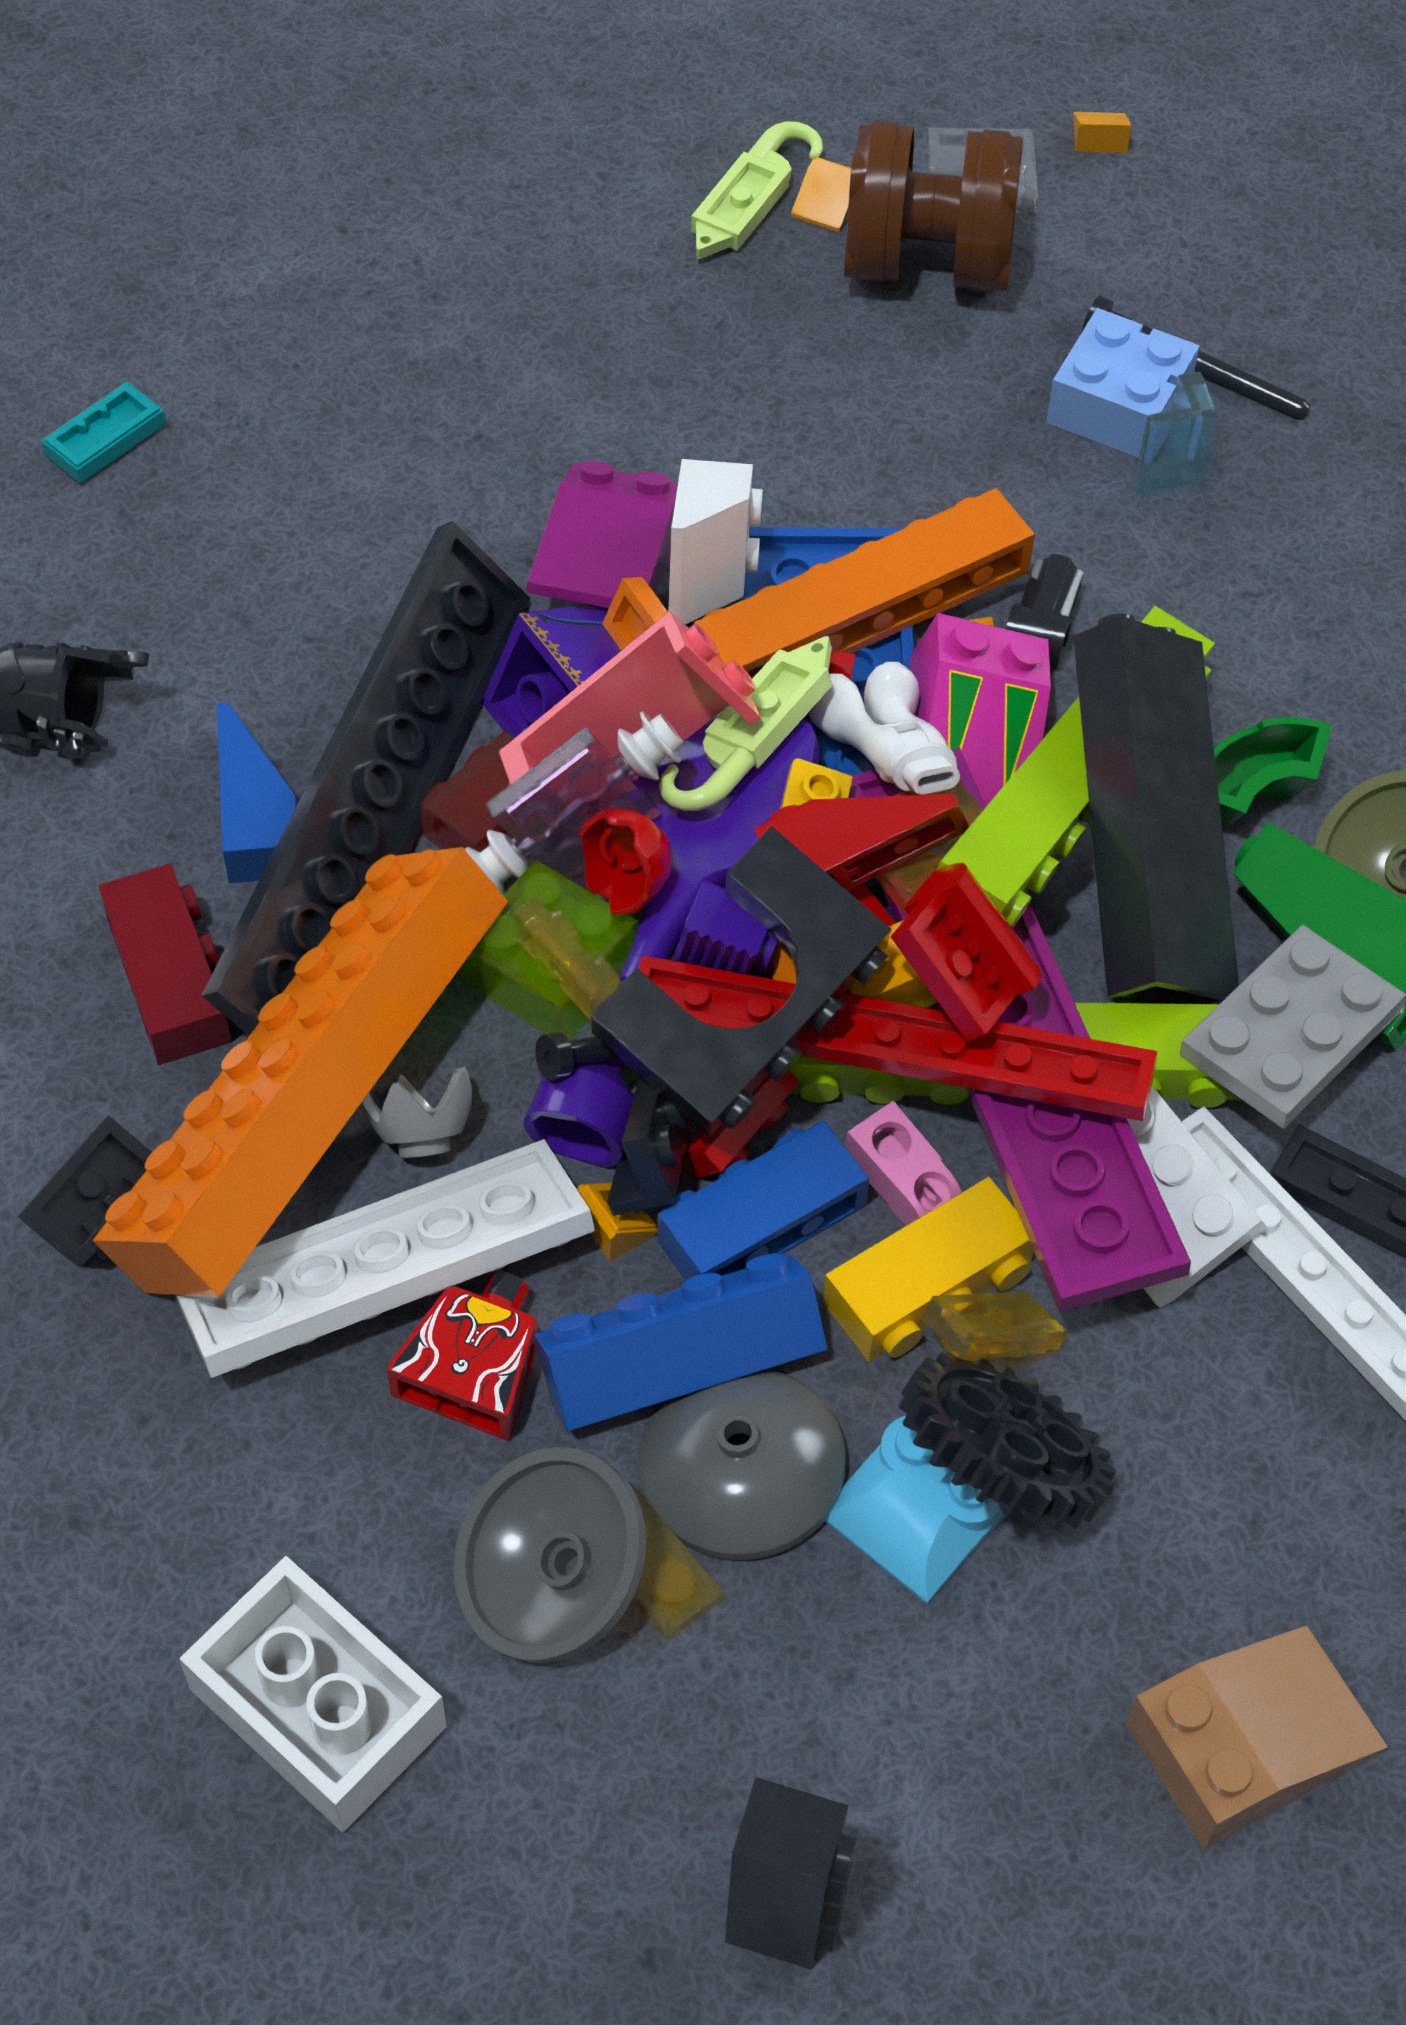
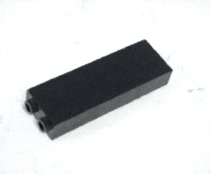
M1130 614L1107 615L1098 620L1097 626L1073 636L1107 997L1144 1004L1219 1005L1239 986L1203 644L1201 641L1176 634L1173 628L1154 627L1136 621L1135 617Z

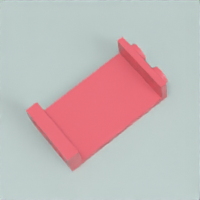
M669 611L503 747L499 753L511 788L545 817H548L624 758L618 748L617 731L621 728L634 734L643 726L640 712L644 711L651 719L661 713L684 742L729 705L750 725L757 722L761 716L751 696V693L756 690V685L737 661L732 660L726 665L717 656L719 650L716 644L702 627L695 623L688 628ZM630 768L560 822L557 827L582 848L579 832L586 821L622 792L626 785L637 780L640 775L633 768Z

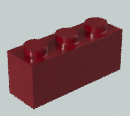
M171 863L98 885L105 915L158 1066L232 1043L228 1021L231 1020L201 996L212 975L211 971L215 969L218 963V958L209 932L200 935L196 933L193 922L201 920L202 917L192 885L179 886Z

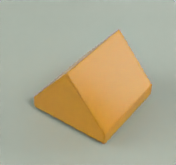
M612 1182L580 1184L577 1191L591 1211L595 1229L590 1235L610 1262L650 1240L658 1232L656 1224L648 1213L637 1214L630 1212L615 1216L611 1214L607 1200Z

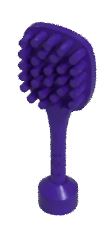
M721 712L676 749L681 758L680 763L665 757L656 764L659 779L652 780L640 776L634 782L626 785L620 808L635 810L647 816L665 832L671 845L672 864L670 876L661 891L650 903L641 909L637 931L614 991L639 967L642 955L669 960L675 945L681 937L685 922L703 880L725 889L727 872L758 840L754 828L767 822L770 816L780 809L789 768L793 760L799 758L818 764L819 744L808 720L803 718L759 768L753 766L732 791L713 807L701 811H683L673 808L662 798L659 783L661 775L671 764H675L679 769L674 780V785L679 790H694L702 786L717 769L708 761L703 741L706 736L705 730ZM617 1059L574 1066L570 1076L562 1079L547 1080L542 1076L524 1118L523 1124L527 1134L535 1142L544 1139L553 1153L562 1156L566 1155L568 1158L600 1168L617 1165L622 1160L625 1152L622 1139L634 1098L625 1079L621 1075L625 1062Z

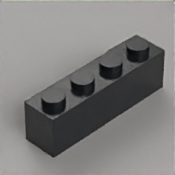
M755 1777L732 1852L725 1943L810 1970L813 1966L817 1948L832 1952L844 1910L843 1904L848 1889L847 1883L857 1842V1836L844 1833L849 1805Z

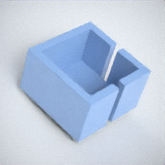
M1096 308L1053 379L1046 423L1149 461L1168 429L1169 420H1173L1191 389L1200 345L1154 328L1150 335L1142 333L1143 324Z

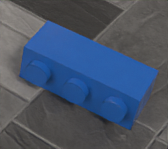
M823 1120L805 1131L803 1129L790 1131L776 1142L772 1150L752 1161L743 1159L733 1163L721 1173L718 1180L699 1191L689 1190L676 1195L674 1203L665 1205L663 1210L658 1213L657 1242L685 1280L705 1273H716L721 1276L746 1269V1264L758 1256L772 1253L785 1254L865 1208L869 1177L826 1121Z

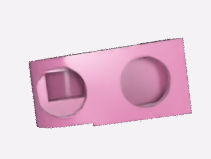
M894 1101L847 1132L843 1145L867 1174L869 1183L906 1226L962 1193L956 1179L941 1161L940 1155Z

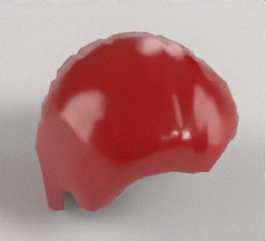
M624 808L604 809L587 820L579 832L582 841L586 889L591 894H599L607 899L610 904V913L614 916L637 913L655 898L670 876L672 864L671 845L665 832L647 816L635 810Z

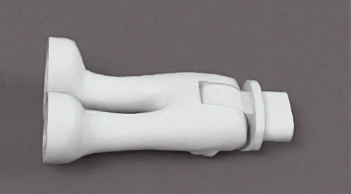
M886 662L877 666L867 679L864 690V702L858 687L853 681L843 674H829L832 687L808 712L811 721L829 738L855 747L874 765L876 772L882 780L895 783L902 790L925 795L948 790L957 785L960 780V773L957 769L956 757L953 751L947 746L946 741L933 725L914 716L919 701V685L916 677L907 667L899 662Z

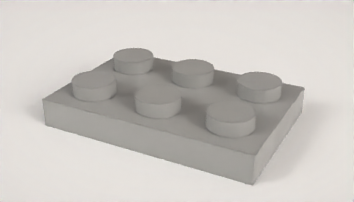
M1302 924L1182 1040L1180 1056L1284 1129L1403 1010L1406 994Z

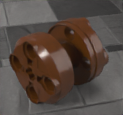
M877 120L873 121L870 125L861 124L856 153L854 152L851 166L844 277L857 278L860 283L883 285L885 282L900 283L899 258L901 241L906 242V239L956 243L953 288L968 289V292L992 294L996 290L1007 291L1023 137H1013L1009 131L984 129L983 132L968 131L963 176L912 172L914 126L900 125L899 122Z

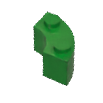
M1271 718L1242 729L1214 747L1222 831L1246 814L1253 800L1267 796L1292 799L1318 779L1332 725L1307 718Z

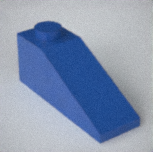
M217 703L222 852L228 882L259 881L297 806L296 797L229 703Z

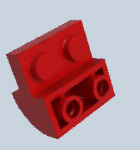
M954 863L933 871L903 907L908 916L890 938L967 1042L986 1035L1015 996L1031 991L1038 985L1043 973L1041 967L965 863Z

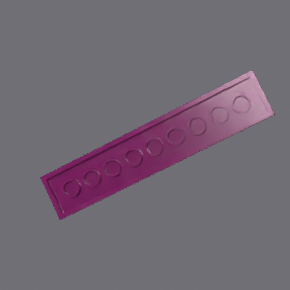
M957 748L952 750L956 757L957 769L960 773V780L957 785L948 790L925 795L954 794L970 827L986 808V805L961 749ZM876 770L852 775L848 798L920 794L902 790L895 783L882 780ZM963 834L877 876L896 923L905 920L908 916L903 909L905 904L931 873L937 870L941 860ZM1029 903L1012 929L1041 967L1042 977L1035 989L1015 996L997 1021L1090 1038ZM938 1002L931 1005L934 1010L944 1011ZM966 1088L1059 1312L1189 1275L1191 1260L1127 1118Z

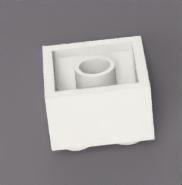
M682 459L671 527L668 612L671 611L685 625L715 609H719L742 598L744 595L746 573L757 574L760 538H749V525H760L763 489L752 488L753 464Z

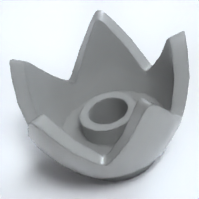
M466 1067L455 1069L446 1092L439 1104L434 1108L403 1075L397 1074L389 1089L382 1111L374 1103L370 1093L366 1095L361 1105L371 1126L384 1143H398L399 1157L410 1158L435 1155L451 1151L450 1136L463 1132L471 1112L472 1087Z

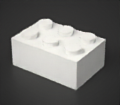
M287 1556L273 1567L179 1658L189 1689L342 1833L447 1727L442 1696Z

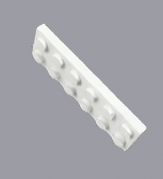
M543 1139L255 1247L219 1297L175 1296L209 1375L213 1378L231 1370L244 1368L252 1362L291 1347L309 1343L317 1337L356 1322L372 1319L385 1311L416 1299L437 1294L445 1288L476 1276L500 1270L510 1263L549 1248L562 1246L570 1240L594 1232L595 1229L589 1207Z

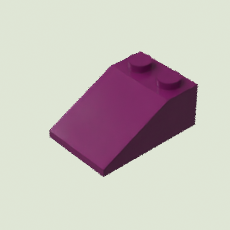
M586 461L580 464L573 463L560 483L527 581L526 593L609 608L622 578L643 577L654 592L670 563L671 527L678 483L670 481L668 476L658 472L645 471L634 475L613 471L612 466L599 461Z

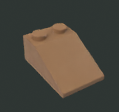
M1307 1625L1197 1663L1136 1696L1125 1723L1204 1850L1388 1748Z

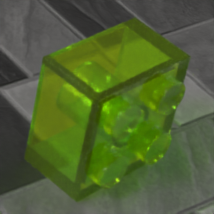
M535 860L504 894L508 903L462 964V982L544 1034L561 1032L569 1039L617 984L637 931L638 920L629 915L614 916L610 913L609 903Z

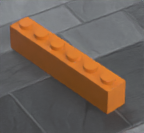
M994 488L979 496L965 498L954 507L927 519L915 520L904 529L880 540L866 542L855 551L828 563L816 564L805 573L781 584L764 587L754 596L727 608L715 609L706 614L702 619L695 621L694 624L696 623L702 627L711 637L719 650L717 656L726 665L732 660L737 661L751 679L779 649L791 652L795 650L796 645L804 646L824 636L829 637L832 651L852 654L937 615V613H942L1029 573L1035 533L1000 491Z

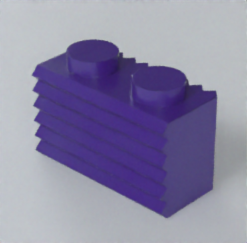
M703 880L685 922L672 961L763 978L778 939L728 896L724 888Z

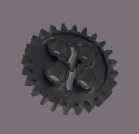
M939 1353L935 1361L927 1357L920 1367L917 1366L901 1393L904 1397L899 1404V1409L907 1414L902 1424L904 1427L918 1432L913 1440L915 1446L934 1452L929 1463L935 1467H948L954 1472L951 1479L952 1484L958 1486L968 1483L975 1488L977 1501L982 1503L988 1498L996 1501L1005 1516H1009L1013 1509L1020 1510L1030 1525L1035 1526L1042 1516L1053 1529L1059 1530L1064 1521L1076 1529L1083 1520L1089 1523L1092 1522L1115 1487L1111 1480L1116 1474V1469L1106 1464L1111 1454L1109 1451L1094 1445L1099 1435L1096 1432L1078 1426L1082 1419L1079 1413L1064 1412L1058 1407L1061 1403V1398L1058 1395L1045 1397L1039 1393L1037 1381L1032 1379L1026 1383L1018 1379L1013 1369L1008 1366L1003 1373H1000L984 1357L981 1358L976 1366L964 1353H959L955 1360L944 1353Z

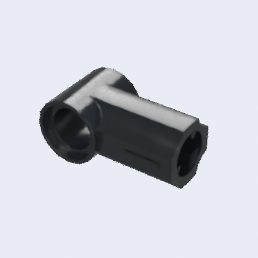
M1053 553L1045 559H1036L1021 603H1014L1006 629L1048 639L1050 667L1058 669L1062 646L1066 647L1072 624V617L1070 616L1082 586L1084 572L1073 564L1071 558Z

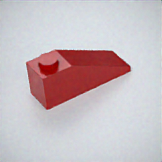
M954 794L811 799L801 805H789L777 810L770 816L767 822L755 827L754 830L759 839L773 826L848 891L965 833L969 825Z

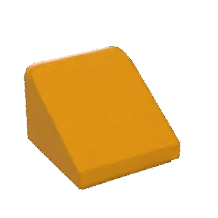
M1073 112L1075 151L1127 153L1131 122L1125 113Z
M814 157L807 169L791 211V217L840 232L849 217L851 168Z

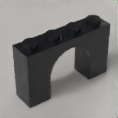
M773 826L727 872L725 893L768 929L789 953L795 970L796 986L786 1004L772 1017L754 1026L738 1029L719 1028L694 1018L636 968L591 1015V1033L709 1138L723 1124L729 1130L734 1129L757 1102L751 1093L767 1076L775 1082L782 1078L800 1057L802 1051L796 1045L812 1028L820 1034L823 1033L846 1006L841 996L856 980L863 986L869 984L890 959V955L884 950L887 948L892 929Z

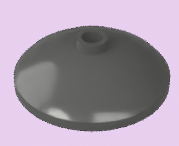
M770 1369L761 1370L663 1401L651 1416L644 1430L638 1453V1473L642 1492L650 1511L662 1528L675 1540L696 1552L729 1560H751L775 1555L790 1549L809 1537L830 1515L841 1493L846 1472L843 1436L840 1426L828 1405L817 1393L801 1381ZM743 1433L750 1437L749 1441L743 1445H732L727 1442L728 1438L734 1434Z
M551 1447L532 1451L511 1461L492 1476L479 1491L466 1512L459 1530L454 1552L453 1573L456 1596L466 1621L476 1635L488 1646L502 1654L534 1663L564 1660L587 1650L600 1641L616 1625L627 1610L639 1585L646 1555L645 1522L639 1501L632 1487L623 1475L608 1462L591 1453L569 1447ZM578 1555L574 1570L570 1575H567L566 1566L568 1562Z

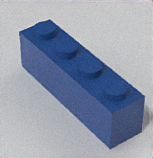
M765 1254L750 1260L746 1264V1269L723 1276L716 1273L696 1275L685 1280L681 1285V1289L658 1296L652 1293L631 1295L620 1300L616 1305V1309L593 1316L586 1313H575L558 1318L551 1324L550 1329L534 1333L550 1400L555 1413L568 1432L828 1350L811 1274L792 1255Z

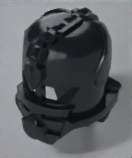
M23 642L4 645L0 648V744L5 745L10 750L30 751L32 750L33 740L43 741L49 748L62 750L63 755L79 760L88 759L92 752H99L101 746L108 745V739L94 731L102 711L105 681L134 680V667L148 666L149 654L140 651L127 652L126 650L93 649L86 645L71 647L63 642H57L56 646H43L41 644L24 645ZM20 712L37 722V727L26 728Z

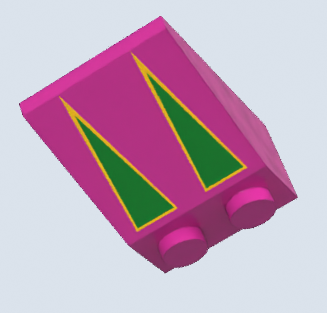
M937 613L910 655V669L919 685V701L914 716L933 725L940 732L951 750L961 749L987 806L1043 740L1051 689L1048 639Z

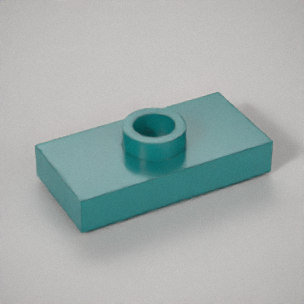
M126 381L42 439L43 454L81 484L166 425L164 410Z

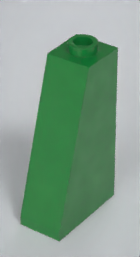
M1270 822L1265 824L1258 836L1252 835L1243 843L1235 858L1236 868L1233 874L1242 890L1287 939L1303 924L1406 994V899ZM1406 999L1403 1010L1377 1035L1384 1045L1395 1052L1406 1040Z

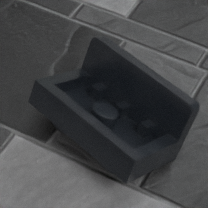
M641 1076L638 1079L622 1139L625 1152L622 1160L617 1163L607 1200L610 1212L614 1216L630 1212L647 1214L662 1208L664 1205L674 1203L690 1134L689 1126L691 1121Z
M107 1115L18 1215V1218L65 1258L79 1267L93 1254L97 1255L102 1261H105L108 1256L93 1242V1239L106 1224L105 1215L109 1207L120 1196L131 1191L145 1173V1162L152 1152Z

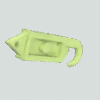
M800 122L778 123L766 130L748 153L743 152L692 214L691 232L696 233L697 259H702L727 248L737 251L740 249L789 187L791 178L790 164L776 151L784 142L797 139L803 140L811 146L810 159L813 160L814 157H819L823 151V142L816 130Z
M824 636L791 652L779 649L752 678L756 685V690L751 693V696L761 716L753 725H750L730 705L705 730L706 736L703 746L708 761L717 770L702 786L689 791L679 790L674 785V780L679 772L678 767L675 764H671L666 768L660 778L659 790L662 798L671 807L683 811H701L713 807L732 791L753 766L759 768L832 687L828 672L832 650L829 637Z

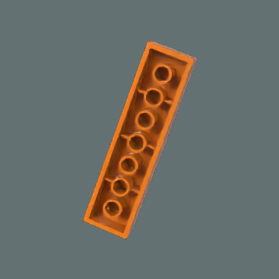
M463 847L435 851L428 849L420 853L397 856L390 854L379 859L370 867L365 875L367 883L354 900L346 903L334 914L330 921L332 928L317 947L308 951L297 962L294 969L296 975L281 994L272 998L261 1009L258 1015L260 1022L246 1041L235 1046L225 1056L221 1063L223 1071L207 1091L196 1096L188 1104L183 1114L185 1120L170 1140L159 1145L149 1155L145 1162L146 1171L131 1191L120 1196L109 1207L105 1215L107 1222L93 1239V1242L145 1293L219 1297L506 906L508 900Z

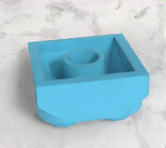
M903 1416L893 1421L886 1428L881 1444L842 1487L838 1500L825 1522L928 1605L1006 1516L1003 1515L996 1501L990 1498L982 1503L977 1501L975 1488L968 1483L958 1486L952 1484L951 1479L954 1472L948 1467L932 1466L929 1461L933 1457L934 1452L914 1445L913 1440L918 1432L903 1426L902 1422L906 1417Z

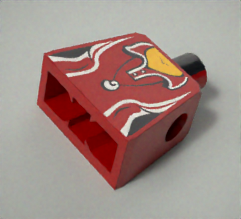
M495 1271L482 1296L456 1286L445 1289L391 1360L387 1368L391 1396L510 1442L537 1351L534 1333L538 1332L537 1320L530 1314L520 1311L529 1293L528 1285L511 1273Z

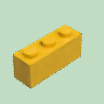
M987 1177L825 1274L822 1302L869 1363L886 1352L891 1358H896L912 1349L922 1338V1330L936 1321L942 1319L945 1324H952L963 1318L976 1305L977 1296L996 1285L1000 1291H1005L1018 1284L1031 1269L1030 1264L1034 1250L1017 1210L991 1178Z

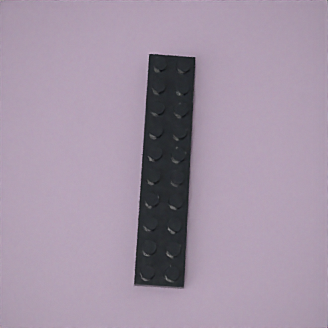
M453 521L436 528L201 995L249 1036L260 1022L258 1015L261 1009L272 998L281 994L295 977L294 969L297 962L308 951L317 947L331 930L330 921L334 914L346 903L354 900L367 883L365 875L370 867L384 856L410 853L484 697L517 616L520 613H524L530 597Z

